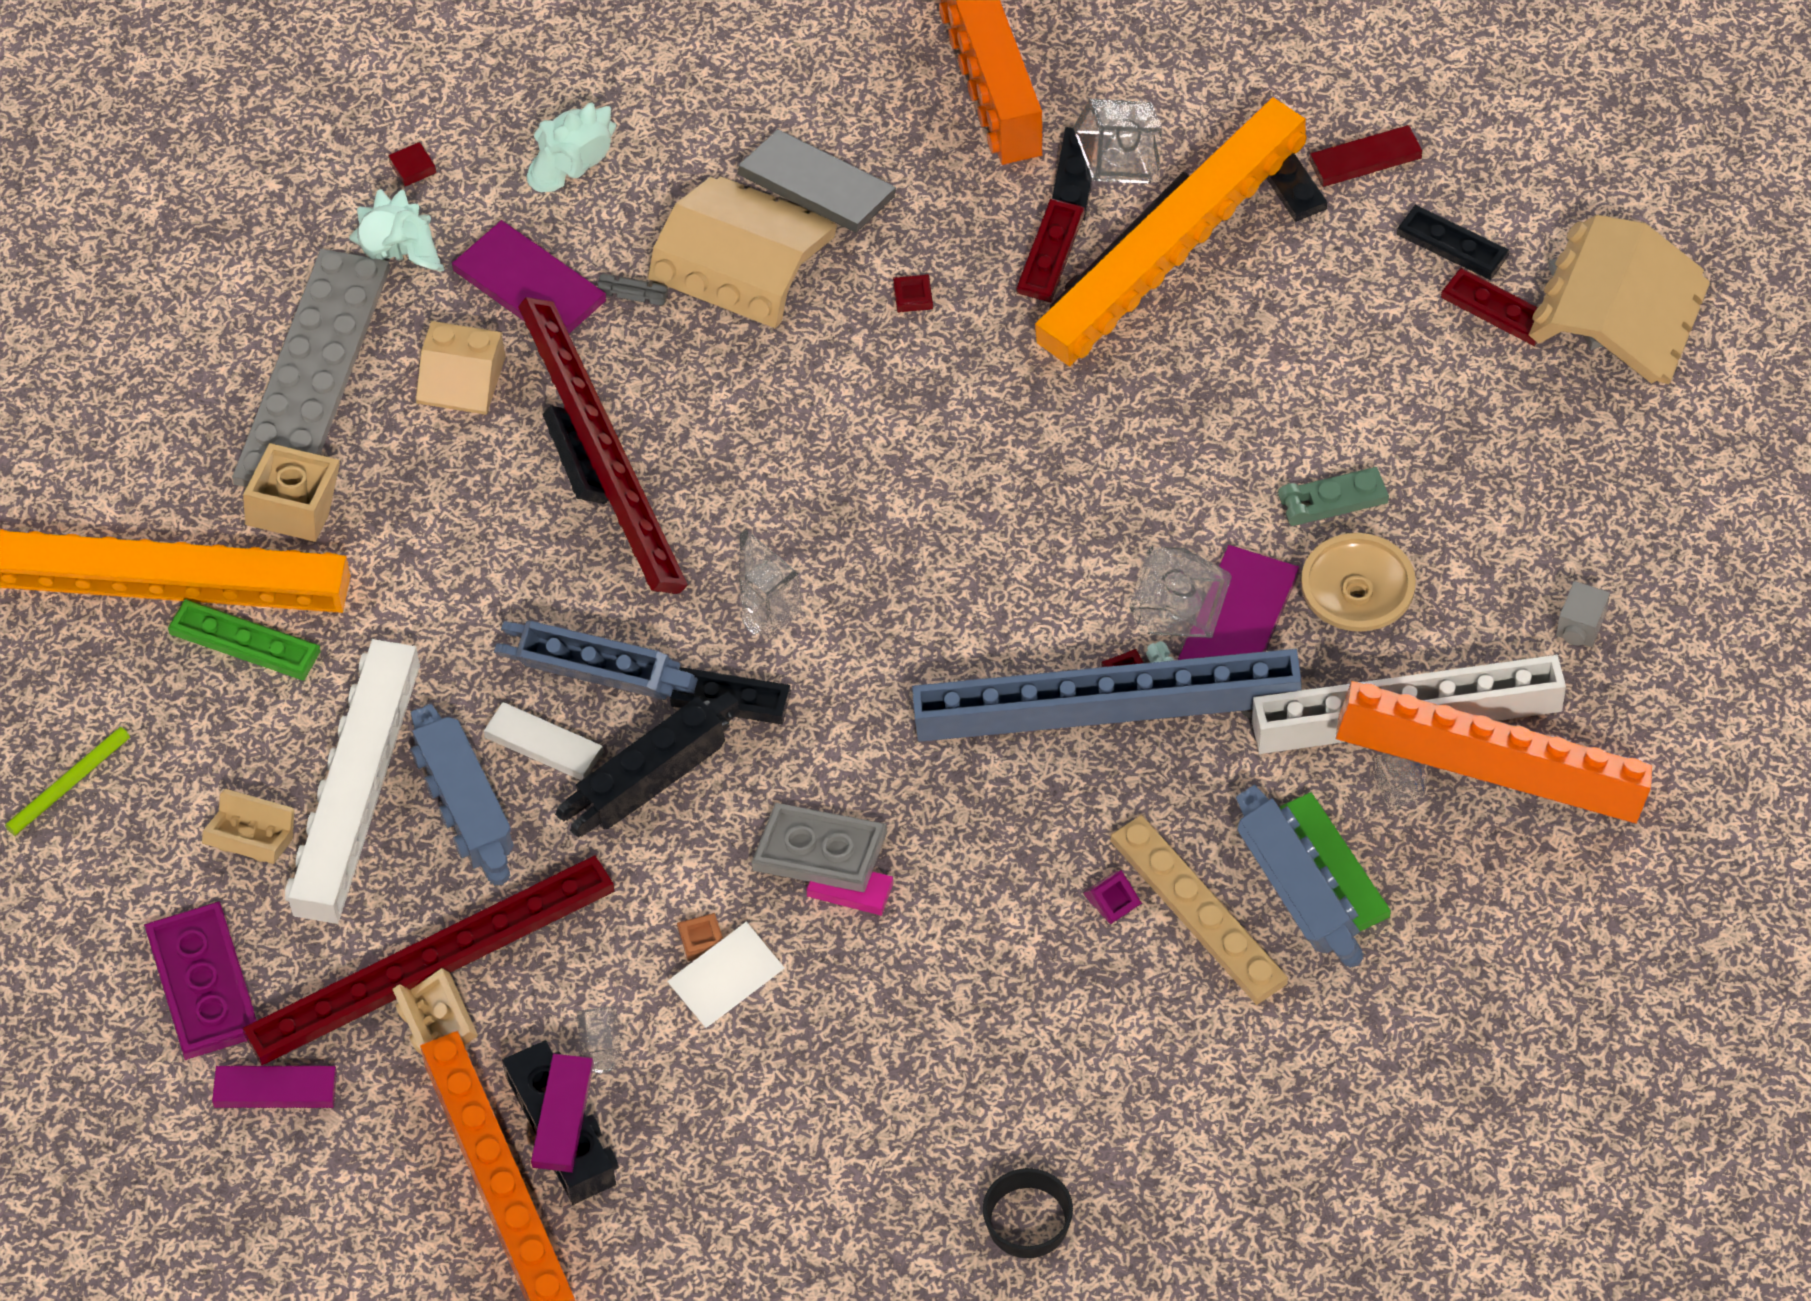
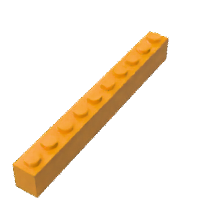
M1272 97L1035 323L1037 344L1068 366H1071L1078 358L1086 357L1098 339L1103 335L1111 333L1117 321L1124 314L1132 312L1139 305L1141 298L1150 289H1156L1163 282L1165 275L1174 266H1180L1188 257L1189 252L1198 243H1204L1210 237L1213 229L1222 220H1228L1235 212L1236 207L1245 198L1252 197L1258 190L1259 185L1269 175H1275L1283 162L1292 153H1297L1302 149L1307 138L1306 118Z
M0 529V588L184 601L187 599L192 602L343 613L351 577L347 557L331 552L317 554L303 553L297 550H264L259 547L247 549L227 547L220 544L205 546L191 545L187 542L163 543L148 539L136 541L122 540L109 536L94 538L81 537L76 534L52 535L38 531L24 533Z

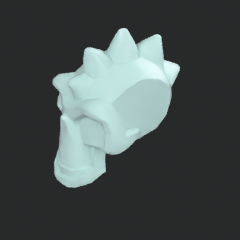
M591 102L583 109H572L563 112L553 121L544 120L540 122L539 128L534 134L540 151L531 163L527 173V182L535 191L554 192L564 186L566 175L571 178H579L588 168L598 164L606 156L610 147L611 136L616 129V123L610 121L611 107L605 106L595 109L594 103Z
M379 189L376 192L373 208L362 206L357 208L359 226L349 236V239L359 245L370 258L385 260L396 257V260H402L403 255L408 254L409 260L416 265L440 272L444 271V265L440 264L429 227L431 217L426 214L419 215V205L416 203L408 204L403 189L392 200L389 199L383 190Z

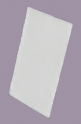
M745 922L667 982L704 1027L707 1028L785 969V967L751 926Z

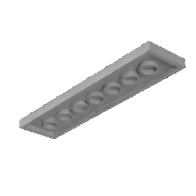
M320 249L233 473L234 485L248 486L269 443L317 455L321 454L389 274V261Z

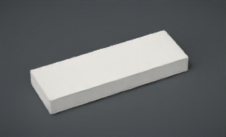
M502 702L484 729L486 739L579 780H583L590 774L603 754L602 745Z

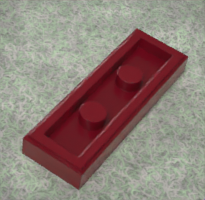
M1406 125L1310 153L1309 161L1322 187H1326L1422 159L1423 150L1410 126Z
M1050 198L1018 282L1017 294L1052 302L1085 215L1084 207Z
M1463 268L1457 271L1442 290V299L1534 347L1538 343L1529 336L1534 323L1532 319L1533 314L1538 307Z

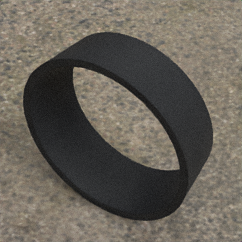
M1033 1168L1017 1169L1002 1175L989 1187L983 1201V1217L992 1240L1001 1250L1019 1258H1037L1055 1250L1064 1240L1073 1215V1203L1066 1186L1054 1175ZM1034 1188L1042 1190L1054 1197L1060 1204L1065 1217V1226L1059 1234L1045 1243L1033 1246L1013 1244L1000 1237L991 1226L992 1212L998 1201L1006 1194L1017 1189Z

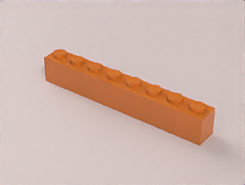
M1351 680L1338 717L1335 738L1337 740L1637 824L1651 790L1652 765L1644 763L1639 759L1626 758L1605 752L1597 747H1587L1572 743L1562 737L1540 734L1530 731L1523 726L1508 725L1494 721L1487 716L1469 714L1455 710L1448 705H1437L1417 699L1409 694H1398L1384 690L1369 683L1363 684Z
M458 1031L420 1045L426 1071L525 1300L575 1301Z

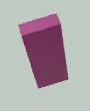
M553 1053L531 1158L532 1168L573 1172L594 1068L593 1058Z
M216 1066L212 1103L214 1108H334L337 1080L336 1066Z

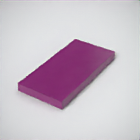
M503 220L498 222L452 262L454 272L523 321L524 319L518 306L526 297L554 302L569 334L606 301L605 292Z
M1228 545L1178 660L1266 652L1298 578L1300 567Z
M220 901L144 924L184 1059L188 1060L247 1041L242 1028L257 1021Z

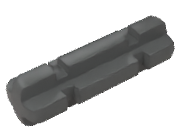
M605 273L600 275L597 287L605 292L606 296L612 297L613 293H615L617 298L643 303L647 299L650 300L649 304L659 306L665 305L668 297V287L664 284L653 283L650 286L648 281L621 276L617 280L615 275Z

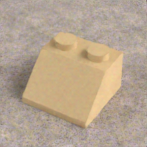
M431 321L421 349L416 403L487 415L506 358L502 332Z
M269 443L243 493L245 525L316 542L329 516L340 460Z

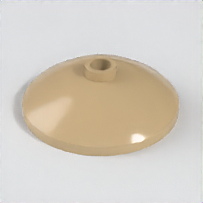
M1366 533L1342 534L1322 542L1306 559L1301 577L1302 593L1309 608L1326 623L1349 631L1376 630L1398 620L1411 605L1416 586L1414 568L1406 554L1392 542ZM1358 593L1361 594L1363 597L1356 598L1351 595Z

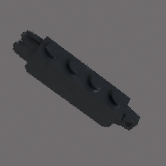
M729 691L712 702L708 700L703 702L697 696L576 784L577 792L568 797L562 804H559L555 815L564 822L585 809L586 812L579 818L577 817L571 824L570 831L578 838L586 835L587 832H590L598 825L603 829H609L718 751L725 742L724 731L730 727L729 722L740 713L738 701Z

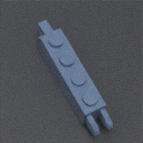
M504 621L501 631L510 636L521 637L519 646L513 647L508 644L497 643L494 653L499 656L518 660L526 667L666 700L667 696L671 697L673 690L694 694L698 681L693 674L680 671L681 664L673 661L667 654L534 621H526L525 625Z
M432 704L415 709L410 712L415 729L412 731L415 746L411 747L410 751L417 768L425 767L429 775L424 777L432 799L439 797L443 804L438 809L447 829L454 827L457 836L453 837V841L460 858L468 857L473 869L481 866L490 884H494V886L504 885V883L510 880L507 855H510L514 846L510 835L511 828L458 719L451 717L442 719Z
M1256 785L1249 787L1246 791L1236 796L1244 816L1239 821L1237 829L1314 949L1326 954L1333 950L1346 967L1359 966L1364 959V953L1354 938L1355 935L1360 933L1353 919L1359 916L1346 896L1339 899L1333 889L1339 886L1338 882L1327 866L1320 869L1314 861L1319 856V853L1308 836L1300 839L1294 830L1300 826V823L1290 808L1286 806L1281 810L1273 798L1269 800Z

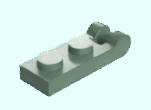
M1378 467L1302 485L1289 483L1278 490L1281 504L1287 506L1286 516L1291 526L1387 504L1389 500V495ZM1309 500L1311 505L1306 506L1301 504V502Z

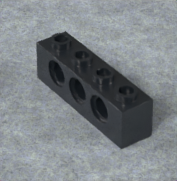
M546 1040L502 1059L505 1077L535 1135L537 1134L545 1092H539L538 1090L547 1086L553 1052ZM584 1113L577 1150H586L588 1152L585 1155L575 1157L573 1172L554 1170L572 1205L616 1186L614 1170L619 1169V1165L610 1146L603 1149L598 1139L602 1136V1133L593 1114L586 1117Z

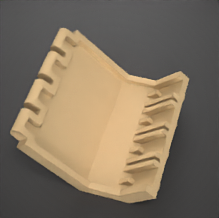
M722 176L718 179L710 177L675 203L653 247L648 279L776 328L782 322L787 293L801 264L835 237L837 225L835 222L814 212L807 214L806 208L780 199L776 202L774 196L750 187L744 190L743 184Z
M1595 215L1584 222L1579 221L1575 223L1567 234L1568 243L1565 250L1556 260L1555 265L1557 269L1554 276L1544 288V293H1546L1544 300L1533 314L1532 319L1534 323L1529 336L1539 344L1560 332L1593 337L1651 384L1656 381L1670 384L1677 368L1678 360L1681 358L1689 338V332L1693 328L1700 305L1710 285L1709 280L1702 275L1704 269L1646 223L1602 215Z

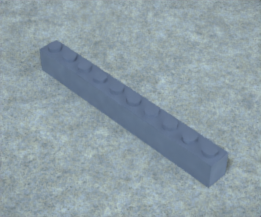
M1297 649L914 685L912 690L918 742L1253 710V697L1301 691V675Z

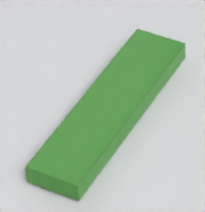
M187 599L184 600L168 627L170 635L303 681L321 652L320 645Z
M1310 792L1280 806L1281 810L1286 806L1290 808L1300 823V826L1294 830L1300 839L1308 836L1318 851L1319 856L1314 859L1318 867L1322 869L1327 866L1338 882L1339 886L1333 889L1338 898L1342 899L1346 896L1359 916L1353 919L1359 931L1390 918V908L1313 793Z

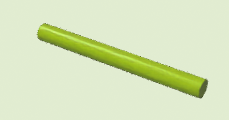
M122 727L116 729L5 824L6 829L14 836L21 832L130 739L127 731Z

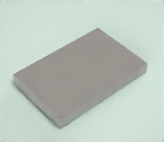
M775 803L751 862L753 871L865 892L887 835V825L875 821Z

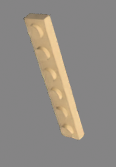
M1142 815L1111 834V843L1256 1005L1288 984V977Z

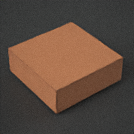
M715 913L677 923L687 961L697 959L723 939Z

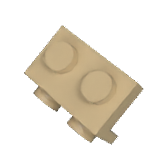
M224 789L220 793L219 812L203 830L202 844L216 847L221 851L251 857L260 862L274 864L293 839L294 809Z
M441 968L411 990L400 984L393 988L398 1001L395 1004L396 1010L400 1017L408 1023L412 1032L409 1036L410 1041L419 1054L422 1055L420 1045L458 1031L464 1045L478 1036L450 972Z

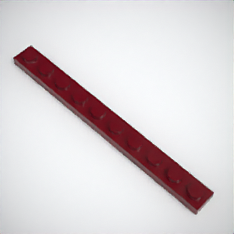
M526 297L518 306L525 325L530 331L538 348V353L546 365L551 380L562 399L564 408L570 416L578 438L586 450L591 465L602 484L604 493L610 501L618 518V523L626 535L632 548V553L642 569L647 584L650 586L651 591L681 593L688 586L686 579L554 302Z
M596 855L243 1027L244 1036L262 1066L396 1000L393 988L400 984L411 990L441 968L451 973L615 892L614 883Z

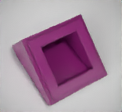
M1122 870L1111 873L1083 892L1084 896L1109 924L1114 923L1142 904Z

